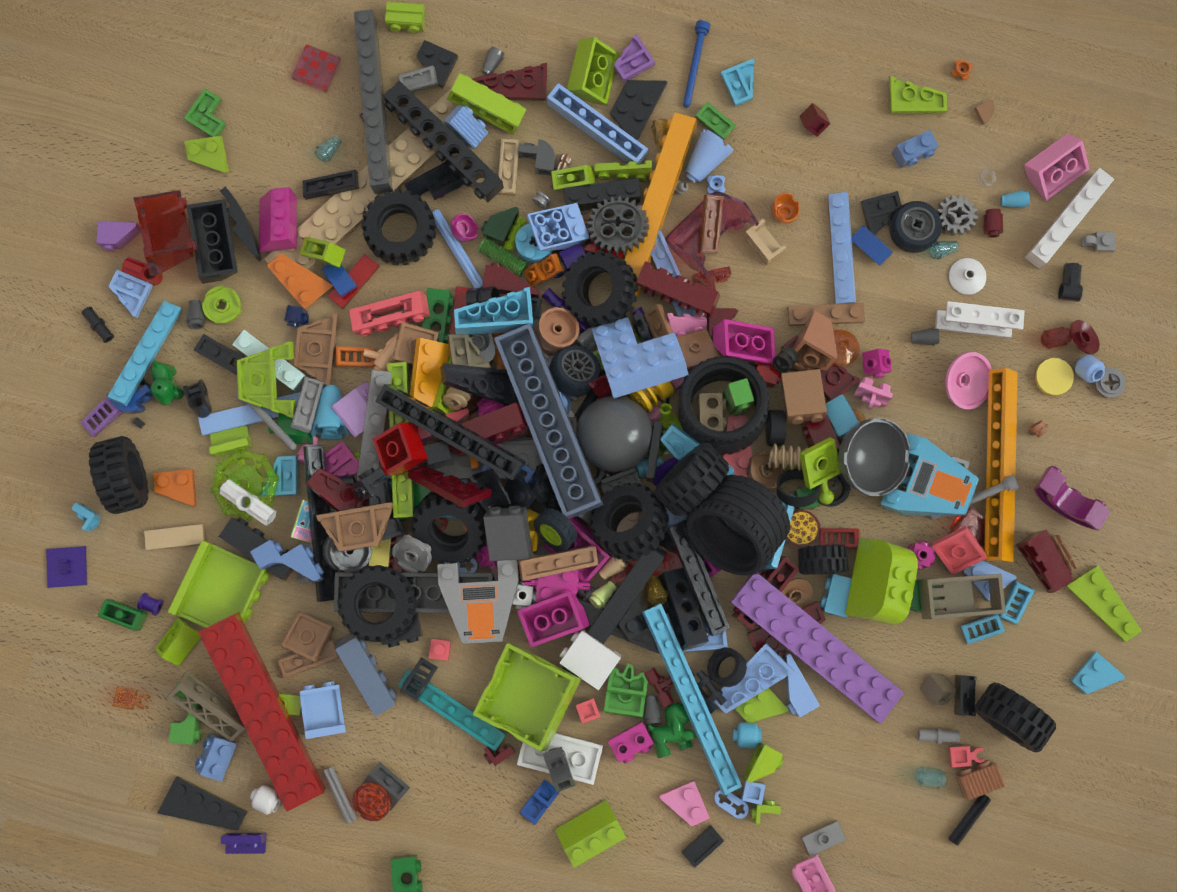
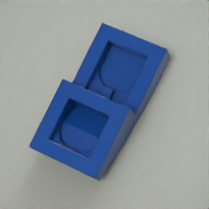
M544 779L519 814L531 824L536 825L559 792H556L555 787Z

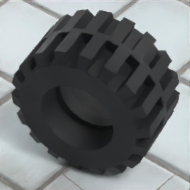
M815 545L798 549L799 572L803 575L844 573L849 570L848 551L845 545Z

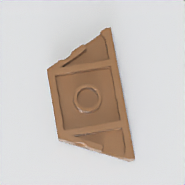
M332 314L328 318L316 320L310 325H303L297 329L293 365L316 380L324 382V385H331L338 314Z
M393 503L316 516L340 552L380 546Z

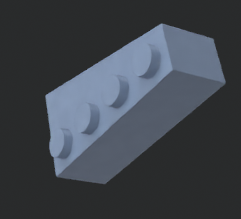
M350 633L337 640L335 650L374 716H377L396 705L395 698L397 695L392 687H388L386 683L387 678L384 672L380 671L376 665L378 664L373 654H370L365 640H361Z

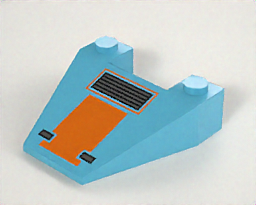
M907 433L910 445L909 458L917 460L906 492L898 489L893 490L883 496L881 505L885 510L903 516L966 515L979 478L928 439Z

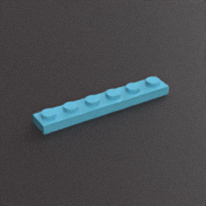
M163 301L107 397L110 400L127 407L182 312L181 307Z

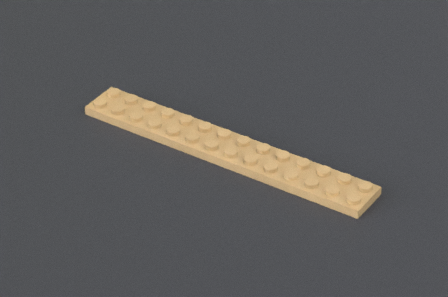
M451 89L429 108L442 122L457 106L447 100ZM410 127L389 145L393 192L390 193H394V189H399L436 153L432 148L429 150L423 144V139L420 136H414L409 129ZM427 129L425 132H431L433 129ZM440 141L438 144L443 145L446 141ZM368 165L358 173L359 189L335 194L297 228L296 249L272 251L264 260L270 263L282 253L310 270L319 261L299 254L305 236L338 245L364 221L362 217L364 211H368L367 205L370 202L374 203V197L377 195L380 197L385 195L384 193L374 194L371 189Z

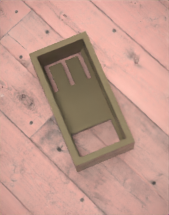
M1002 574L918 580L922 619L1006 613ZM988 580L991 608L975 609L972 582ZM932 585H942V588H932ZM943 596V599L933 600V597ZM941 608H944V610H945V611H939V612H935V611H934V609H941Z

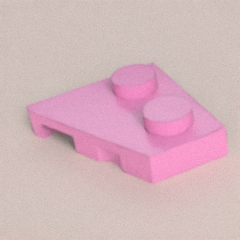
M694 780L659 795L663 802L691 826L710 819Z

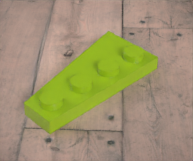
M1099 565L1094 566L1065 585L1069 591L1077 596V599L1090 608L1091 612L1099 617L1123 642H1127L1142 632Z

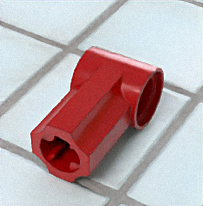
M131 257L125 259L122 264L121 271L150 283L153 286L159 285L162 282V273L153 265H147ZM155 272V276L148 279L149 274Z

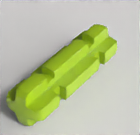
M521 216L516 217L515 225L512 226L507 237L508 241L504 244L505 250L513 252L516 234L526 224L525 218Z

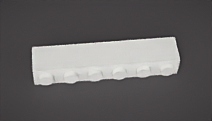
M1101 168L1097 169L1024 258L1038 269L1043 267L1114 181V178Z

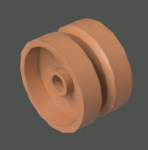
M558 307L548 309L535 323L534 331L543 353L555 355L560 349L571 346L576 341L579 335V323L570 311Z

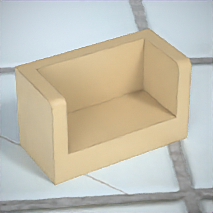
M762 219L745 232L744 238L767 266L782 255L786 247L785 245L781 247L764 226L766 221Z

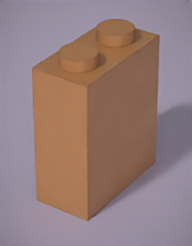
M820 369L781 373L780 383L786 422L796 425L804 421L820 422L825 419L827 409Z

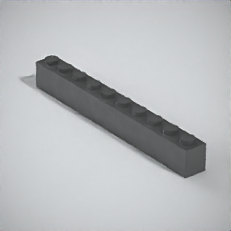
M372 9L355 11L354 20L370 187L374 194L384 193L388 190L393 192L377 20Z

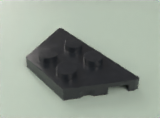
M627 80L611 109L610 115L618 122L620 128L637 141L664 92L667 81Z

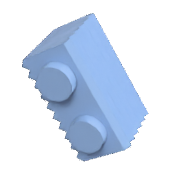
M457 105L443 122L468 148L475 149L488 134V131L485 129L486 125L480 119L476 120L472 114L474 112L468 106Z

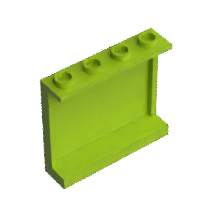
M202 540L168 612L205 628L238 612L245 623L253 613L251 608L254 602L257 603L261 596L260 589L262 585H265L270 577L269 571L267 569H260L256 563Z

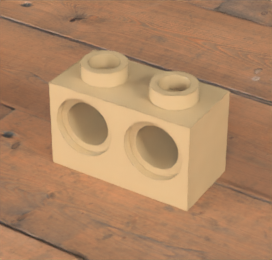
M699 393L698 420L709 429L723 432V429H726L727 426L726 417H723V410H726V399L722 398V393ZM714 400L717 403V407L714 409L709 408L707 401ZM715 419L718 424L717 427H710L708 420Z

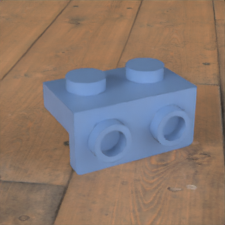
M210 733L203 742L201 756L196 759L195 771L201 776L222 781L237 743Z

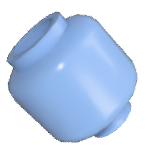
M1085 355L1077 360L1075 373L1088 383L1097 382L1105 374V365L1096 357Z

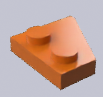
M193 469L153 473L154 490L156 493L193 507L196 506Z

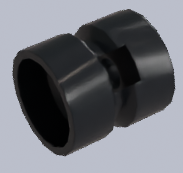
M495 286L484 287L483 289H468L466 304L468 306L488 301V299L494 297L498 298L500 297L499 291Z

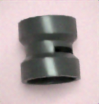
M784 347L772 361L774 368L780 373H787L798 361V354L793 348Z

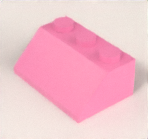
M1068 133L1024 164L1028 180L1045 201L1090 170L1083 140Z

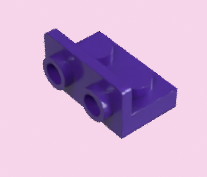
M226 833L221 836V844H226V854H264L266 852L267 833Z

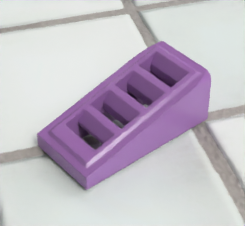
M106 397L83 419L81 424L92 437H95L119 417L123 411L114 407L109 398ZM107 407L112 410L111 413L106 410ZM102 411H103V412L105 413V415L107 416L105 419H104L103 416L100 414ZM96 416L101 420L100 424L94 419ZM90 421L96 426L95 429L88 424Z

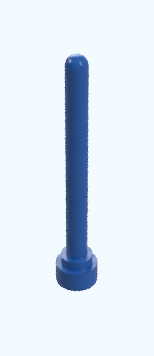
M704 20L696 21L695 25L697 39L683 102L685 108L690 107L704 36L710 30L711 24Z

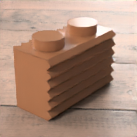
M986 760L983 763H979L978 768L972 769L968 767L960 770L961 774L957 775L956 778L965 799L972 800L1005 787L997 763Z

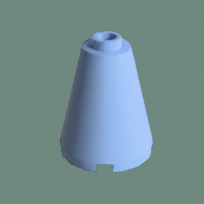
M703 128L685 169L687 173L686 178L693 183L696 181L701 182L732 154L733 148L729 144L724 146L723 139Z

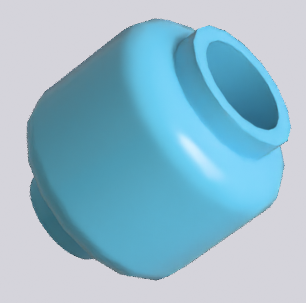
M740 722L737 725V729H733V741H737L739 748L755 749L758 744H761L762 732L756 723Z

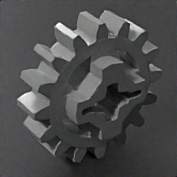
M953 194L950 199L946 197L943 200L944 203L941 202L938 207L940 209L937 210V213L940 215L942 228H946L945 233L950 230L952 236L956 232L961 236L964 231L968 233L975 226L976 223L974 221L978 219V216L974 214L978 209L972 208L975 204L974 202L968 203L969 197L963 200L961 194L957 198ZM954 204L953 208H950V207H949V208L947 209V207H948L949 205ZM961 222H967L965 225L960 226Z

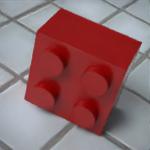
M398 423L372 439L383 472L385 473L384 475H401L428 459L417 426L413 423Z

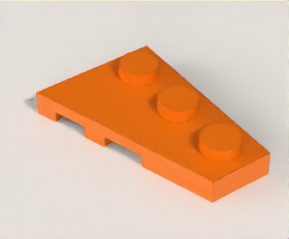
M282 253L267 264V267L304 310L333 287L332 284Z

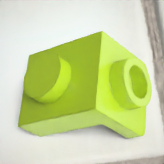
M764 800L762 805L755 804L754 807H751V819H754L756 825H760L761 813L781 815V806L776 804L775 800Z

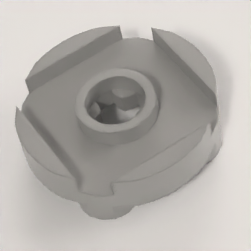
M404 535L403 538L399 539L392 550L393 557L396 556L399 560L397 564L404 570L412 573H417L419 570L425 571L432 560L431 547L418 539L412 538L410 535Z

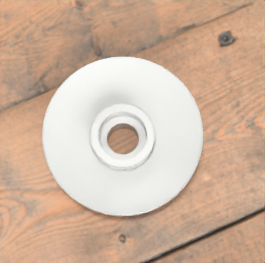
M963 258L951 266L949 282L958 293L972 295L984 287L986 271L977 260ZM967 272L972 273L971 278L967 276Z

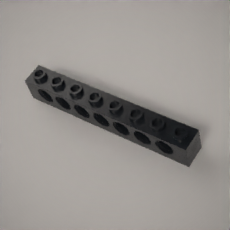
M401 81L383 95L386 108L391 113L394 111L398 115L399 121L403 125L407 124L410 127L409 129L414 136H420L423 139V144L429 150L432 148L436 152V157L441 162L445 161L448 164L449 170L453 174L457 173L465 186H471L474 189V194L480 200L483 198L488 203L504 188L503 181ZM403 104H408V105H407L406 107H404V108L401 107V105H403ZM420 116L418 120H413L414 117ZM427 129H433L431 132H425ZM440 141H446L443 145L438 144ZM454 153L459 154L457 157H451ZM465 166H472L471 169L464 170ZM479 178L485 179L481 183L476 182Z
M384 384L375 401L511 480L518 478L526 463L520 457L392 384Z

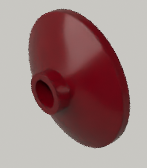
M1074 321L1070 326V334L1074 344L1086 354L1093 355L1098 352L1100 343L1094 329L1085 321Z

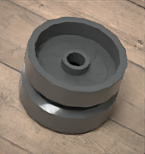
M329 536L323 545V557L326 564L338 572H355L363 569L368 564L372 555V547L340 552Z

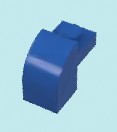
M145 384L137 390L127 407L112 400L110 401L114 407L123 412L133 414L144 412L146 409L142 403L145 404L153 399V394L150 390L151 386Z

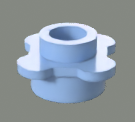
M716 175L707 178L709 183L708 193L719 192L723 194L725 192L724 176Z

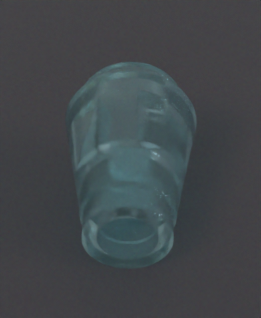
M333 135L316 147L315 155L323 162L330 161L342 141L339 137Z
M956 240L936 241L929 248L930 256L933 259H942L959 251V244Z

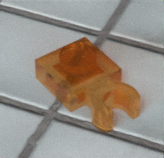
M117 686L112 706L134 710L136 705L139 709H148V706L142 704V699H150L151 696L148 694L137 696L138 690Z

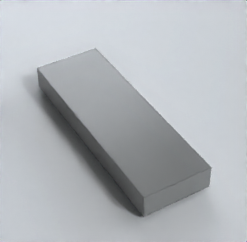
M305 376L291 428L310 433L324 382Z

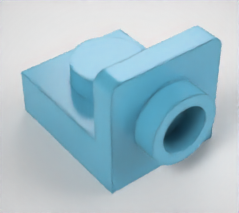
M74 503L71 509L77 512L75 514L77 517L86 521L81 529L88 532L96 529L100 523L101 515L82 503Z

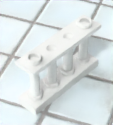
M947 301L946 311H936L935 329L1010 339L1012 337V329L1023 330L1025 310Z

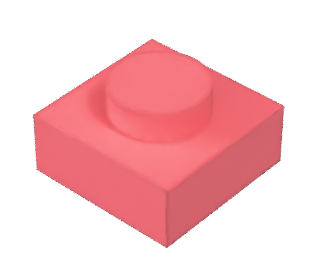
M431 639L429 658L449 661L451 641Z
M594 698L576 704L582 724L601 717Z

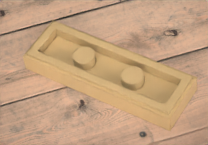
M501 138L498 177L503 181L504 188L498 193L500 195L516 196L520 140Z
M204 524L144 531L145 548L147 551L199 545L202 540L205 541Z

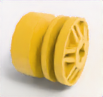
M668 381L630 393L629 395L647 413H650L653 407L659 405L657 397L665 401L674 393V388L671 382Z

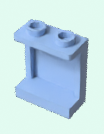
M334 681L322 683L323 687L315 688V685L303 686V691H299L306 739L346 732L339 685H335Z

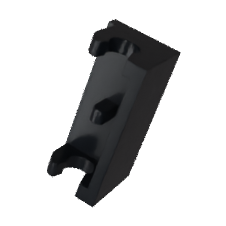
M955 675V715L976 716L975 685L977 676Z

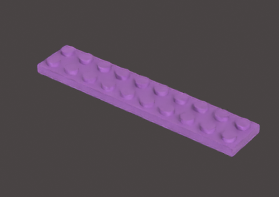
M750 575L731 599L730 603L878 723L881 724L904 694L897 686L761 575Z

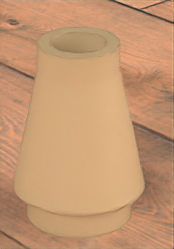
M611 556L602 569L599 570V574L606 580L624 571L625 567L628 566V562L622 558L618 560Z

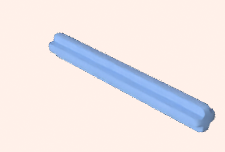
M439 209L434 210L432 214L437 228L473 287L483 289L482 278L460 242L453 237L450 226Z

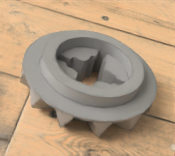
M1105 368L1104 376L1101 380L1095 382L1094 385L1097 387V392H1100L1103 397L1113 398L1123 393L1126 387V380L1118 369ZM1108 378L1112 382H1117L1111 388L1109 385L1104 384V382L1108 381Z

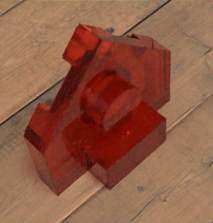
M969 506L966 515H958L949 527L951 531L948 534L967 526L980 546L983 547L985 546V518L973 507Z

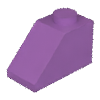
M98 221L96 244L105 251L122 249L141 232L142 228L134 222Z

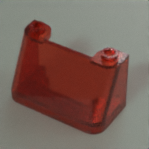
M181 191L134 197L144 244V256L150 276L159 275L194 257V252H197L195 240L191 241L185 214L187 200L186 197L182 198Z

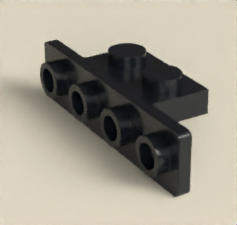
M444 162L405 183V187L408 191L412 192V195L418 194L420 196L429 191L433 199L436 200L455 189H459L464 184L460 179L461 177L457 173L453 174L449 170L448 164ZM465 166L464 170H469L472 166Z

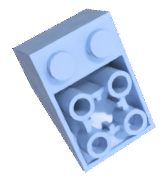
M577 203L527 214L539 251L565 250L579 243L582 245L590 238Z

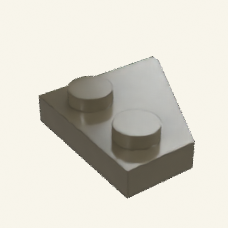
M468 334L448 335L451 364L490 368L489 362H485L481 356V351L473 344V340Z

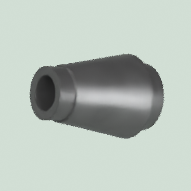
M493 46L490 50L488 49L481 71L486 75H491L504 60V53Z

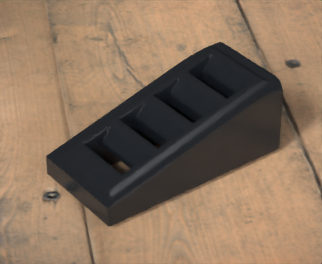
M421 657L400 689V694L417 703L438 667ZM421 665L430 670V673L428 674L420 669ZM419 673L426 677L425 681L416 676V674ZM412 680H415L416 682L420 683L421 687H418L415 684L411 683ZM408 687L417 691L416 695L407 690Z

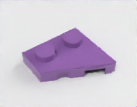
M637 34L633 36L629 46L624 49L622 56L614 64V69L623 83L655 66L654 59Z

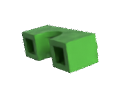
M747 378L729 383L726 387L727 390H724L722 393L726 399L729 415L739 416L745 414V411H748V408L754 402Z
M180 690L176 693L180 698H187ZM193 704V707L197 710H203L200 704ZM188 712V716L183 722H171L168 743L197 744L202 734V729L199 728L200 720Z

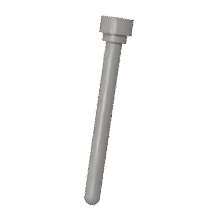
M239 400L242 404L249 405L290 450L296 449L297 445L262 407Z
M1014 474L1006 476L1002 483L974 494L970 505L1001 491H1014L1020 488ZM929 515V518L935 520L945 515Z

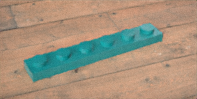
M411 669L406 671L398 683L399 687L402 688L412 672ZM416 674V676H418L419 678H421V679H423V680L425 681V679H424L423 677H421L420 675ZM412 680L411 683L415 684L418 687H421L420 683L416 682L415 680ZM430 682L419 699L494 751H496L506 736L500 729L474 716L473 711ZM408 687L407 690L416 695L417 691Z

